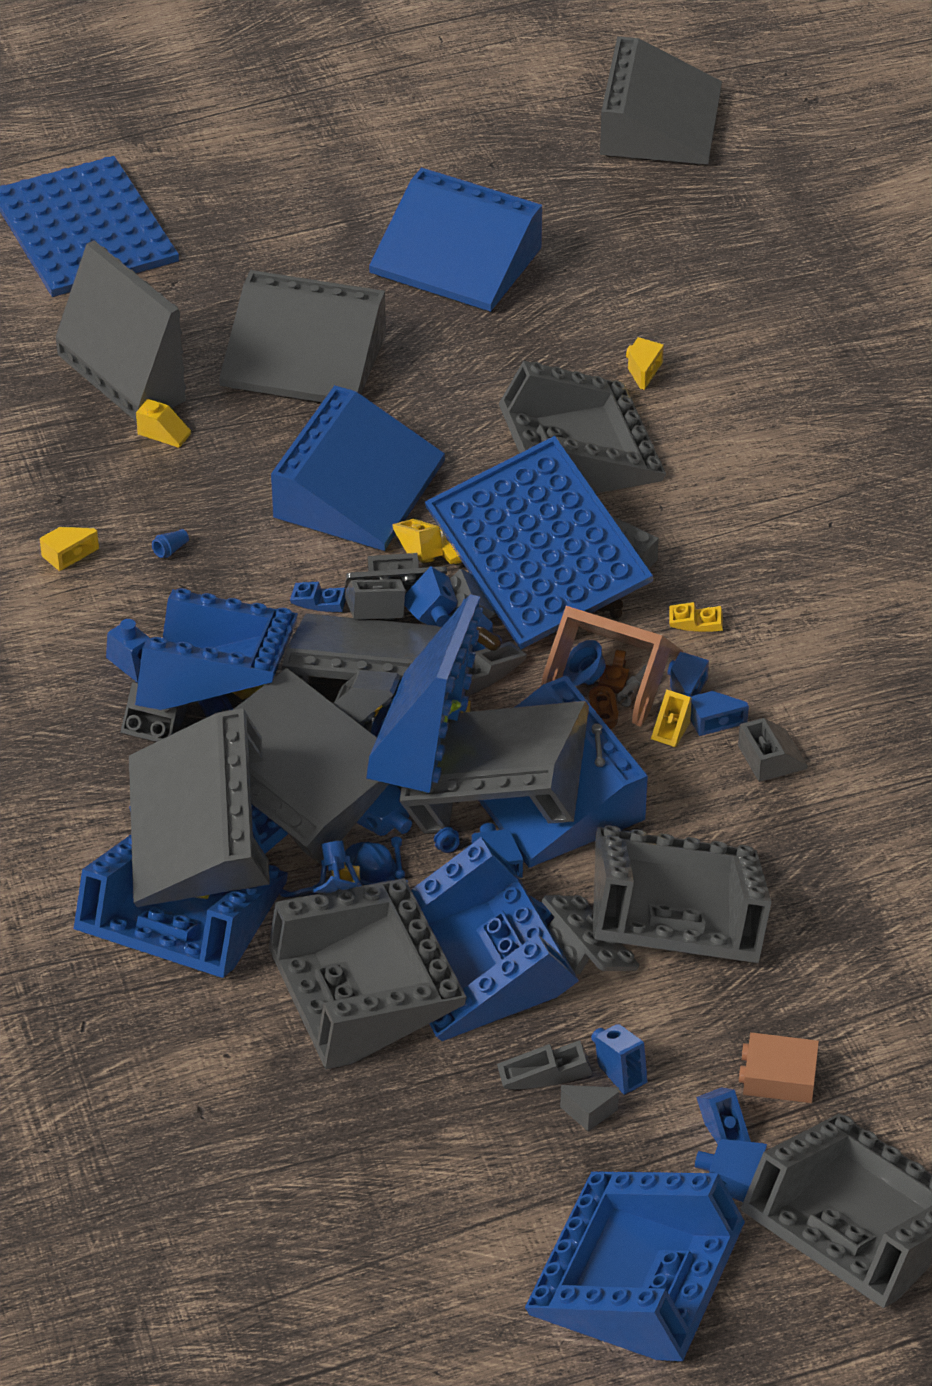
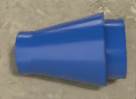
M184 529L157 535L152 541L154 553L160 558L170 557L189 541L188 533Z

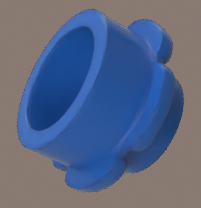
M451 827L441 829L434 836L435 847L444 853L453 852L459 845L458 832L456 830L453 831Z

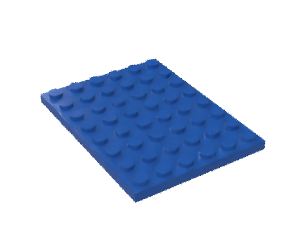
M115 156L104 157L93 162L83 163L78 166L64 168L56 172L0 186V212L51 297L71 292L86 244L91 241H96L99 245L105 247L110 254L120 259L126 267L132 269L135 273L179 261L178 252Z
M555 436L425 501L426 508L469 573L475 579L520 650L558 631L566 606L593 613L653 581V575Z

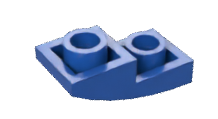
M319 582L295 583L290 602L296 606L316 611L343 612L346 602V589H321Z

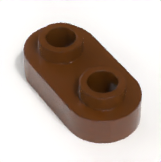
M607 686L592 688L589 692V704L609 729L614 728L618 723V709L614 691Z

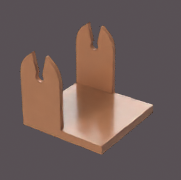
M566 606L544 670L541 686L562 677L578 627L590 633L651 651L633 710L632 723L641 727L650 713L668 657L676 659L680 651L683 652V650L662 635Z

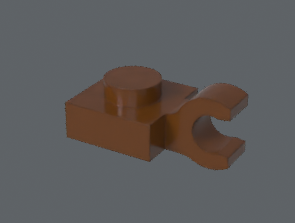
M616 649L612 666L606 665L598 686H607L617 694L627 685L630 670L625 669L626 660L624 659L626 651Z

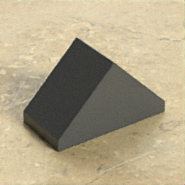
M561 1085L560 1108L583 1128L590 1131L618 1110L619 1087Z

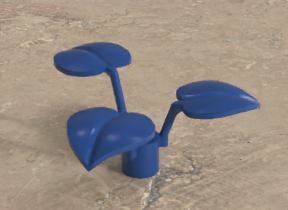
M343 841L321 844L324 860H321L322 870L319 883L294 892L281 888V897H305L362 886L350 862V857L345 856ZM344 864H346L354 882L340 879L339 870L345 869ZM328 867V871H334V877L331 876L325 883Z

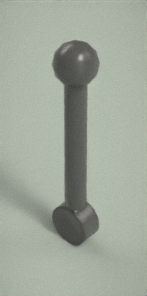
M594 724L592 725V733L595 734L597 753L595 765L601 768L605 765V759L602 758L600 738L602 725Z

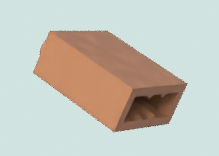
M750 1032L749 1044L743 1043L741 1059L747 1061L746 1066H740L739 1083H744L743 1095L812 1103L819 1041Z

